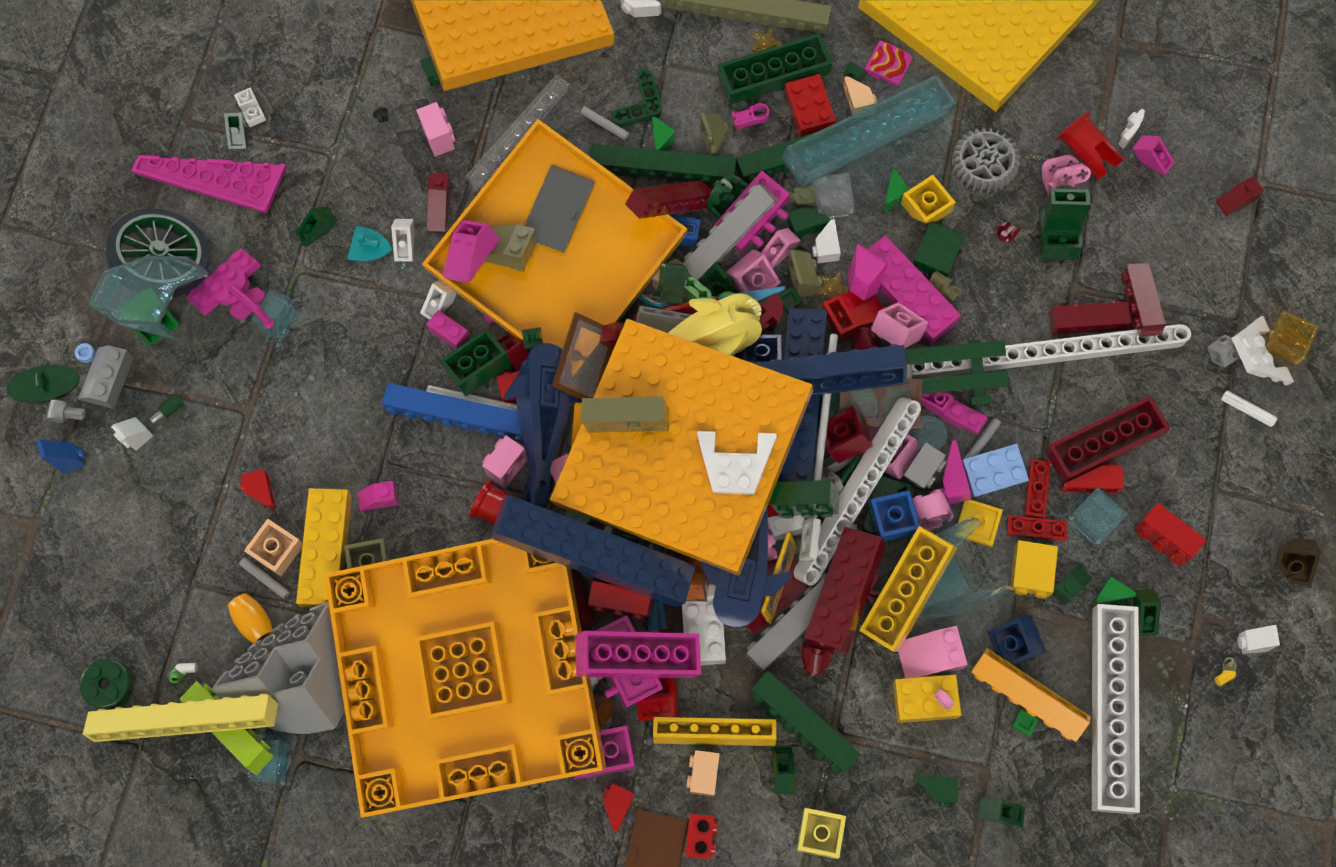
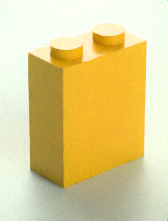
M1018 540L1014 547L1010 590L1015 591V594L1018 595L1035 594L1037 598H1047V596L1049 597L1053 594L1058 546Z

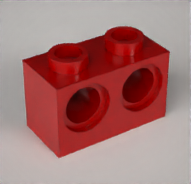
M690 814L685 857L710 860L711 855L715 856L716 843H712L713 834L717 835L718 822H714V816ZM700 821H706L709 824L708 831L700 832L697 829V824ZM698 842H704L707 845L705 853L699 854L696 852L695 845Z

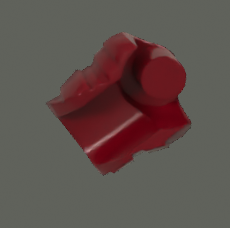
M1008 220L997 228L996 234L1001 242L1010 243L1021 229L1013 227Z

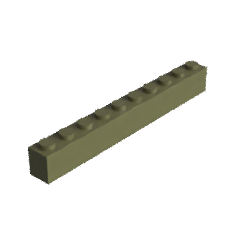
M657 0L661 3V8L690 11L695 14H708L713 17L721 16L732 20L739 19L745 22H757L763 25H775L799 31L806 30L817 34H827L831 6L797 0Z

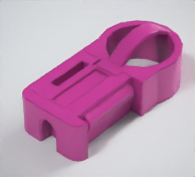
M758 103L750 106L748 110L737 113L733 111L732 117L735 128L741 129L766 122L770 117L768 106ZM758 109H764L767 111L762 115H754V113Z

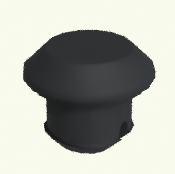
M384 107L375 109L373 117L377 118L380 123H384L383 120L386 122L389 118L387 115L388 109Z

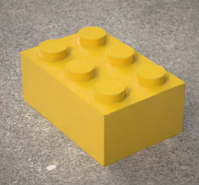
M956 675L894 680L893 691L897 723L957 719L961 716ZM939 689L943 690L954 703L949 710L944 709L934 697V694Z

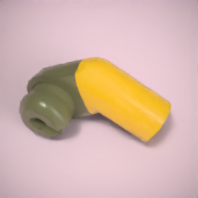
M1232 657L1224 659L1222 674L1214 678L1218 686L1224 685L1236 676L1237 664Z

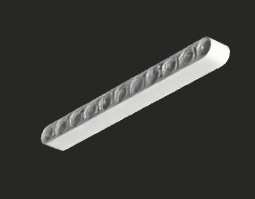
M900 398L896 401L872 441L873 447L867 449L840 493L839 514L826 517L821 524V533L818 540L819 551L816 559L808 561L799 560L796 565L794 577L807 585L817 583L835 554L844 527L850 528L918 417L921 411L919 402L907 398Z

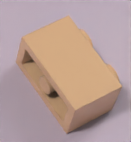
M695 750V755H690L689 767L693 768L692 776L688 775L686 788H690L691 794L715 795L720 753Z

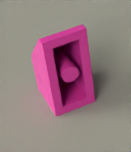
M1142 135L1133 147V151L1140 162L1161 175H1166L1175 162L1160 136Z
M393 481L375 483L358 492L360 511L399 505L397 486Z

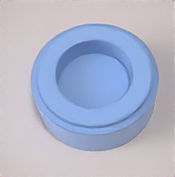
M88 343L80 344L75 349L76 358L83 363L91 362L96 354L95 349Z

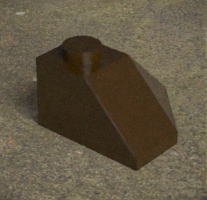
M1294 538L1279 547L1275 564L1291 584L1312 586L1321 551L1315 540Z

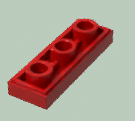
M1030 460L1024 516L1045 518L1051 463L1049 461Z
M1008 515L1006 535L1065 542L1067 540L1068 521ZM1035 525L1039 526L1040 530L1035 529Z

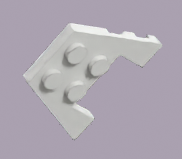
M1263 316L1254 320V322L1231 338L1247 373L1262 378L1270 377L1274 382L1283 381L1284 385L1294 382L1287 367L1276 368L1273 364V357L1267 351L1265 340L1261 336L1270 331Z
M697 431L713 493L755 495L764 468L777 440V434L758 433L757 454L715 453L716 432Z

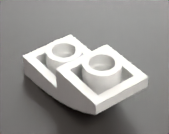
M251 88L234 95L249 127L266 121Z
M1143 109L1138 113L1133 112L1128 117V124L1120 134L1121 139L1118 143L1123 149L1137 132L1144 117L1145 111Z

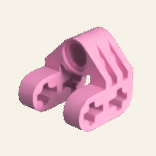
M1072 155L1049 159L1042 165V180L1048 196L1050 189H1055L1060 185L1075 187V184L1085 182L1091 176L1090 169L1082 163L1079 164V161ZM1052 165H1054L1055 168L1052 169V172L1049 171V169L1052 168Z

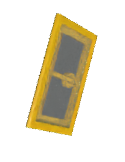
M790 532L786 533L773 575L789 572L797 548ZM783 587L776 594L765 597L761 613L770 624H772Z

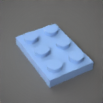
M1017 444L962 460L972 497L1029 481Z

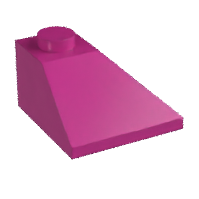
M858 244L847 273L849 290L862 300L877 294L888 263Z

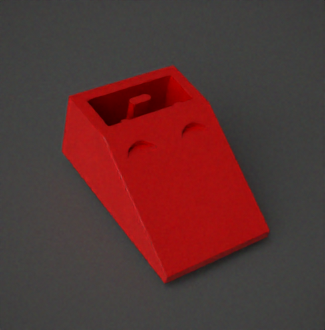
M852 292L840 294L823 302L822 310H827V322L834 334L838 335L839 342L851 337L862 327L869 328L873 326L878 312L884 309L876 294L866 300H862Z

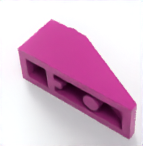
M956 440L952 441L943 477V487L940 488L949 505L971 500V492Z

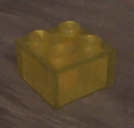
M1283 310L1276 317L1265 341L1266 349L1270 354L1298 366L1306 358L1319 326Z

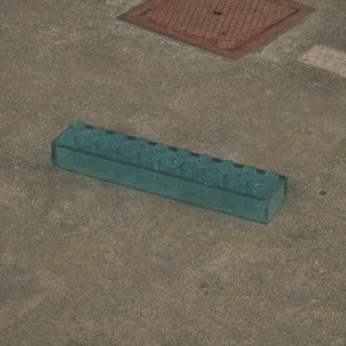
M935 75L787 146L782 159L799 185L803 187L950 115L957 103L940 78Z

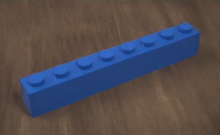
M387 384L382 406L390 414L396 415L401 413L412 419L420 417L430 423L438 421L448 427L456 425L466 431L474 429L484 435L492 433L502 439L507 435L510 438H514L517 442L524 443L517 411L396 384Z

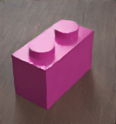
M439 310L426 324L430 333L455 350L470 340L468 330Z

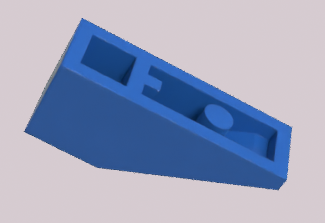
M44 439L36 440L41 458L63 474L85 466V452L74 443Z

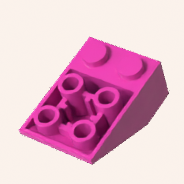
M463 220L452 235L443 274L444 278L469 283L474 278L477 270L484 264L485 259L500 240L488 224Z

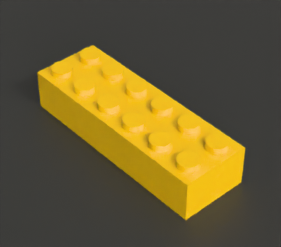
M309 488L296 604L301 608H312L328 602L324 574L345 570L346 555L344 545L348 543L352 495L348 490Z
M919 526L859 631L891 651L898 652L958 547L926 528Z

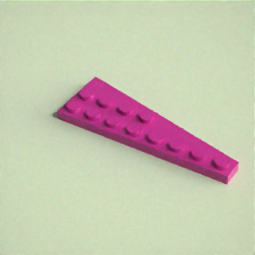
M138 155L131 171L133 174L267 214L287 167L282 163L281 165H274L267 162L257 164L250 161L240 163L233 162V160L207 159L206 161L196 160V158H190L189 160L179 159L178 157L160 158L159 156Z

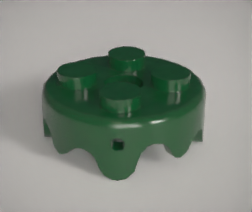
M733 174L717 180L706 202L708 213L719 220L742 194V189H746L749 185Z
M100 659L93 662L85 669L81 676L80 692L83 699L89 705L98 709L109 710L125 705L128 701L127 696L134 687L131 676L132 671L128 666L114 659ZM108 678L110 681L109 686L106 689H102V680Z

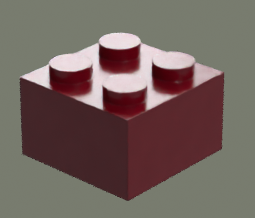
M855 406L828 419L825 443L828 453L839 464L873 447L866 420Z

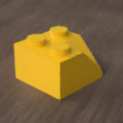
M931 175L905 192L901 204L911 217L924 223L939 221L951 213L955 201L935 176Z

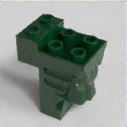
M1060 185L1055 189H1050L1049 200L1044 206L1039 207L1041 259L1079 260L1083 248L1081 231L1091 205L1089 189H1076L1070 185Z

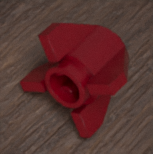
M803 642L801 649L803 669L807 671V675L818 677L819 674H823L824 670L832 662L833 651Z

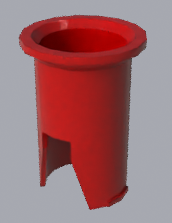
M1088 111L1067 127L1056 140L1064 141L1081 162L1090 169L1098 182L1107 173L1101 158L1114 167H1117L1125 158L1090 119L1091 112Z
M489 479L478 493L471 507L469 518L474 519L478 517L494 526L502 500L510 494L495 487L494 481Z

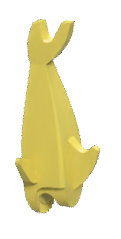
M733 294L719 301L715 299H691L689 301L690 306L698 312L689 316L668 332L674 336L733 356L745 350L746 347L752 345L760 337L762 327L759 319L762 310L757 300L746 294Z

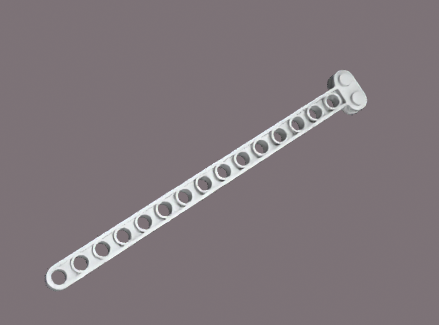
M1182 324L1165 326L1161 335L1165 341L1159 340L1157 336L1141 337L1145 339L1146 343L1139 341L1137 330L1007 345L1005 346L1006 356L996 357L998 361L993 362L989 358H982L984 371L1177 348L1186 344L1191 337V331ZM1176 333H1180L1183 339L1178 338ZM1120 340H1125L1128 345H1122ZM1101 342L1107 343L1109 348L1103 347ZM1083 344L1088 345L1091 350L1084 349ZM1064 347H1069L1072 352H1066ZM1045 349L1052 350L1053 355L1047 354ZM1026 352H1033L1035 357L1028 356ZM1008 354H1014L1016 359H1010ZM969 359L956 360L960 363V366H954L951 361L936 362L941 365L942 368L940 369L935 368L933 363L907 365V378L921 379L971 373ZM914 365H920L923 370L917 371Z

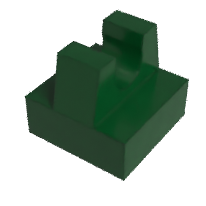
M849 61L843 76L849 77L853 74V79L859 82L868 73L856 63Z
M541 327L522 330L525 350L533 349L535 346L543 343Z

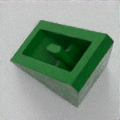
M652 117L655 150L666 151L676 140V131L657 117Z
M892 170L883 208L884 211H888L900 204L903 194L910 190L896 170Z
M1110 577L1105 581L1092 605L1095 607L1097 604L1107 605L1132 600L1136 597V592Z

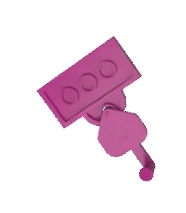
M241 248L234 252L226 262L219 265L217 270L210 276H207L198 287L192 289L189 295L185 297L204 316L211 312L218 304H232L230 313L237 320H242L254 312L263 322L265 328H271L274 325V320L259 306L266 298L265 293L259 288L248 290L249 280L247 278L260 268L261 265Z

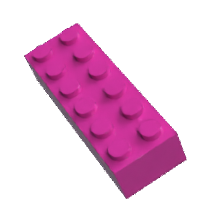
M886 235L868 248L869 251L888 263L878 291L891 305L899 302L928 321L922 338L929 346L958 324L961 317L959 312Z
M582 631L575 635L576 677L693 678L701 675L699 634Z

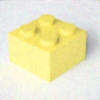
M804 808L796 851L839 859L846 816Z

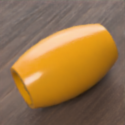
M247 593L241 594L228 604L229 613L234 625L250 642L254 644L259 639L263 641L267 636L272 635L270 631L273 628L266 611Z

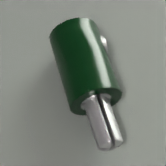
M175 393L157 407L159 412L153 415L150 421L156 423L163 416L168 418L181 408L184 402Z

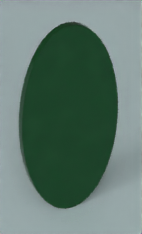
M38 366L16 375L10 380L6 390L8 395L17 401L26 403L46 402L71 392L78 385L80 377L74 369L67 366Z

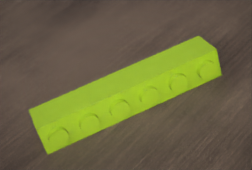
M196 681L180 697V701L186 703L189 700L199 702L205 699L220 700L217 695H212L213 690L206 683L201 685ZM253 729L212 732L255 775L274 757L268 751L271 747L262 739L259 742L257 740L259 735Z

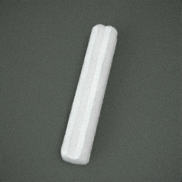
M1226 391L1222 396V401L1270 427L1277 421L1276 416L1230 391Z

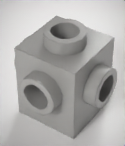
M1227 335L1218 338V340L1207 347L1211 361L1224 368L1240 358L1231 337Z

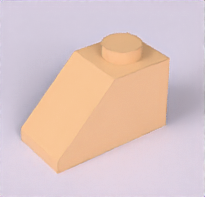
M848 76L844 77L843 89L852 117L874 112L877 99L875 94H872L870 87Z

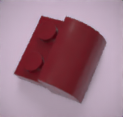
M775 293L761 306L762 311L759 319L762 327L761 335H764L768 329L773 332L782 317L783 304Z

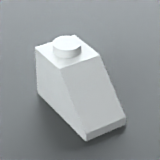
M621 0L622 10L633 17L659 16L661 14V3L657 0Z
M395 219L391 226L394 261H413L415 241L414 220Z
M835 219L830 220L815 239V245L812 246V255L816 257L817 263L839 261L841 253Z
M440 280L432 283L420 313L429 320L437 310L444 314L453 303L457 293Z
M1276 625L1246 630L1240 633L1238 637V646L1242 649V654L1267 652L1280 645Z

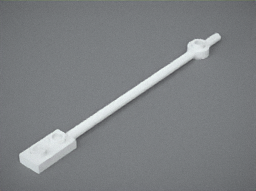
M830 335L827 354L836 352L838 335ZM831 393L823 394L813 481L821 480ZM813 515L812 518H808V520L803 522L800 560L808 561L817 557L819 551L818 540L821 533V520L816 519L817 515Z

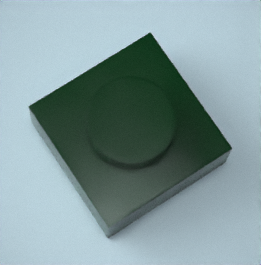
M792 287L778 295L786 313H789V308H796L802 304L801 298Z

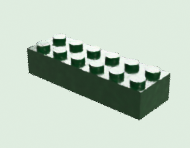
M820 33L720 63L718 64V77L728 103L732 105L784 89L787 82L820 74L821 77L831 74L832 61Z
M769 671L751 689V700L758 707L762 705L766 708V714L771 719H778L783 724L781 727L788 734L793 733L798 737L797 742L804 748L808 746L813 751L812 755L818 761H825L829 765L828 770L835 776L839 774L842 777L860 757L861 753Z

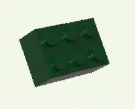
M487 329L440 360L446 373L465 397L512 365L505 350Z
M831 480L777 482L771 496V506L785 519H791L794 516L812 518L813 515L832 517L833 514H839V490Z

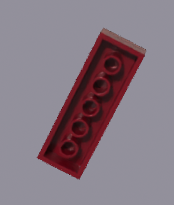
M1148 396L1049 444L1044 452L1064 485L1066 482L1164 436L1170 430V427L1151 396Z
M844 527L804 636L810 645L847 656L886 547L882 537Z

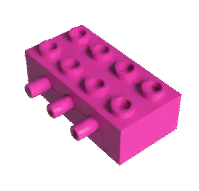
M763 171L758 174L713 225V227L719 226L723 222L722 218L728 212L732 213L736 209L735 204L740 199H745L749 195L748 191L755 184L757 186L763 184L779 200L733 247L740 254H743L753 242L758 247L764 244V241L758 236L765 228L770 233L776 230V227L770 222L777 215L783 220L788 216L783 207L790 201V193Z
M627 615L596 630L635 632ZM609 677L613 687L605 690L604 694L607 698L617 694L623 707L626 708L662 690L663 687L658 678Z

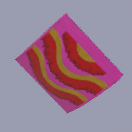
M879 41L864 71L877 80L882 78L892 86L897 87L913 56L891 44Z

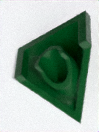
M715 263L700 281L711 292V296L718 297L726 291L737 294L729 275L718 263Z

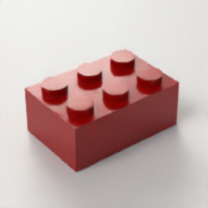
M820 74L785 83L784 95L799 137L835 126L836 119Z
M1156 503L1134 528L1140 538L1148 540L1153 544L1152 546L1155 550L1163 552L1173 564L1180 565L1181 567L1190 561L1207 541L1160 503Z
M592 581L588 605L596 613L607 614V611H610L617 617L622 618L626 615H631V618H634V620L645 622L646 618L651 619L655 599L617 585Z

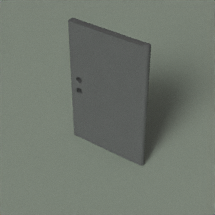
M551 165L524 225L535 229L537 243L565 253L595 185L594 181Z

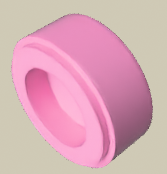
M939 689L934 694L935 699L944 709L949 710L954 705L951 698L943 690Z

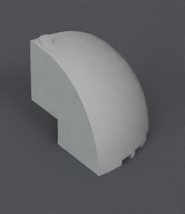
M329 602L310 608V613L304 616L295 615L286 625L282 623L270 631L272 635L267 636L263 641L259 639L247 649L249 652L234 661L236 664L230 672L225 671L212 688L213 692L220 699L223 697L240 698L243 695L250 697L259 696V694L270 695L278 703L274 727H267L273 730L295 734H310L335 729L345 709Z

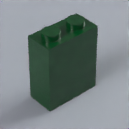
M930 222L913 260V265L918 270L933 275L937 270L948 277L965 235H962L957 230L944 228L939 223Z

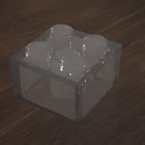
M849 172L812 177L811 186L815 202V212L829 218L853 215L855 204Z

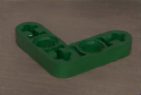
M643 69L637 74V83L643 103L614 110L611 115L614 124L619 127H625L652 120V117L659 118L662 115V104L651 71ZM643 76H646V78H648V85L646 86L645 81L642 78ZM653 91L655 94L653 97H647L645 93ZM653 102H654L655 108L657 109L656 112H654V111L652 110V104H651V103H653ZM635 110H639L642 112V115L634 117L632 113ZM617 116H621L622 120L619 121Z

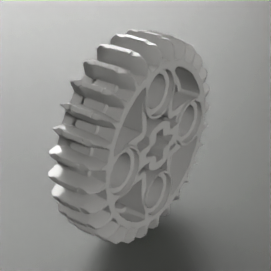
M984 127L982 132H979L976 128L974 133L969 131L968 135H963L962 140L959 139L952 154L953 172H957L956 178L962 177L960 183L967 182L966 188L971 185L973 186V191L979 188L980 193L983 189H986L987 194L990 189L996 192L998 188L1002 190L1004 186H1008L1010 181L1014 180L1020 166V155H1017L1019 149H1014L1016 143L1010 144L1011 137L1006 139V133L1001 136L999 135V130L994 133L992 128L987 132ZM967 150L970 157L963 160V154ZM1009 161L1008 169L1005 171L1002 164ZM982 174L983 177H984V179H983V178H979V177H977V176H979V175Z

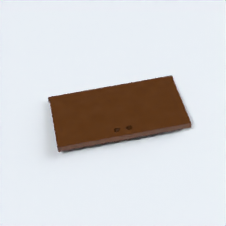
M637 809L625 867H680L689 820Z

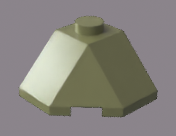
M700 113V132L710 155L718 156L727 138L728 125L726 121L723 122L720 115Z

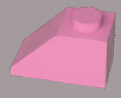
M789 228L782 229L775 233L761 253L766 256L771 267L774 268L789 255V251L793 250L801 240Z

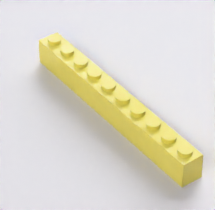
M259 694V696L252 697L247 695L240 696V698L223 697L220 700L205 699L199 702L189 700L186 703L169 702L166 705L151 704L145 707L135 705L132 708L98 709L97 711L88 712L83 735L93 742L274 727L278 703L268 694Z

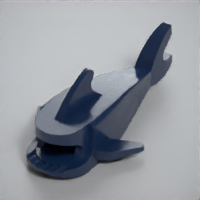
M551 343L539 344L530 351L527 359L521 365L520 374L517 375V378L514 379L504 394V398L507 400L516 397L522 438L531 471L525 485L523 500L537 506H544L547 501L550 488L549 471L566 418L568 404L582 403V400L551 387L562 352V348ZM570 361L564 381L577 386L571 381L572 368Z
M768 506L740 576L700 561L707 580L716 587L713 598L715 615L722 623L730 627L739 628L751 624L759 614L763 597H770L776 594L792 577L790 572L766 576L768 563Z

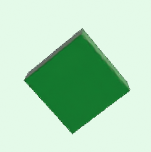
M1020 709L1011 728L1027 737H1031L1039 718Z

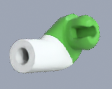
M197 663L177 664L169 674V681L176 684L187 673H196L198 670Z

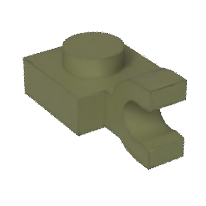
M812 186L794 188L793 193L787 191L790 193V201L787 204L795 203L796 208L814 206Z
M937 270L929 280L942 296L945 294L953 301L962 291L957 286H951L952 280Z

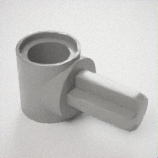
M51 400L46 419L55 423H64L68 419L83 420L86 417V412L84 409L71 408L66 402Z

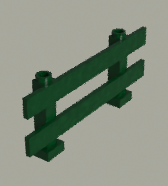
M970 340L968 344L905 349L907 365L967 359L970 361L971 374L921 378L922 394L973 390V397L969 399L970 407L987 406L991 404V395L986 396V388L1009 386L1008 371L984 373L982 359L1006 356L1005 340L991 342ZM878 388L853 391L854 400L876 398L875 391ZM885 389L887 395L883 399L882 415L889 414L894 404H889V397L911 395V389ZM877 398V406H874V408H873V409H874V416H875V415H878V406H879V399H878V398Z

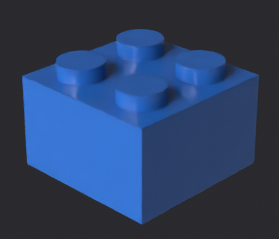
M910 491L870 500L869 509L877 536L882 537L884 541L915 534L920 525Z

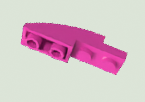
M947 392L922 394V405L959 429L965 428L978 435L988 420L985 415L954 400V396Z

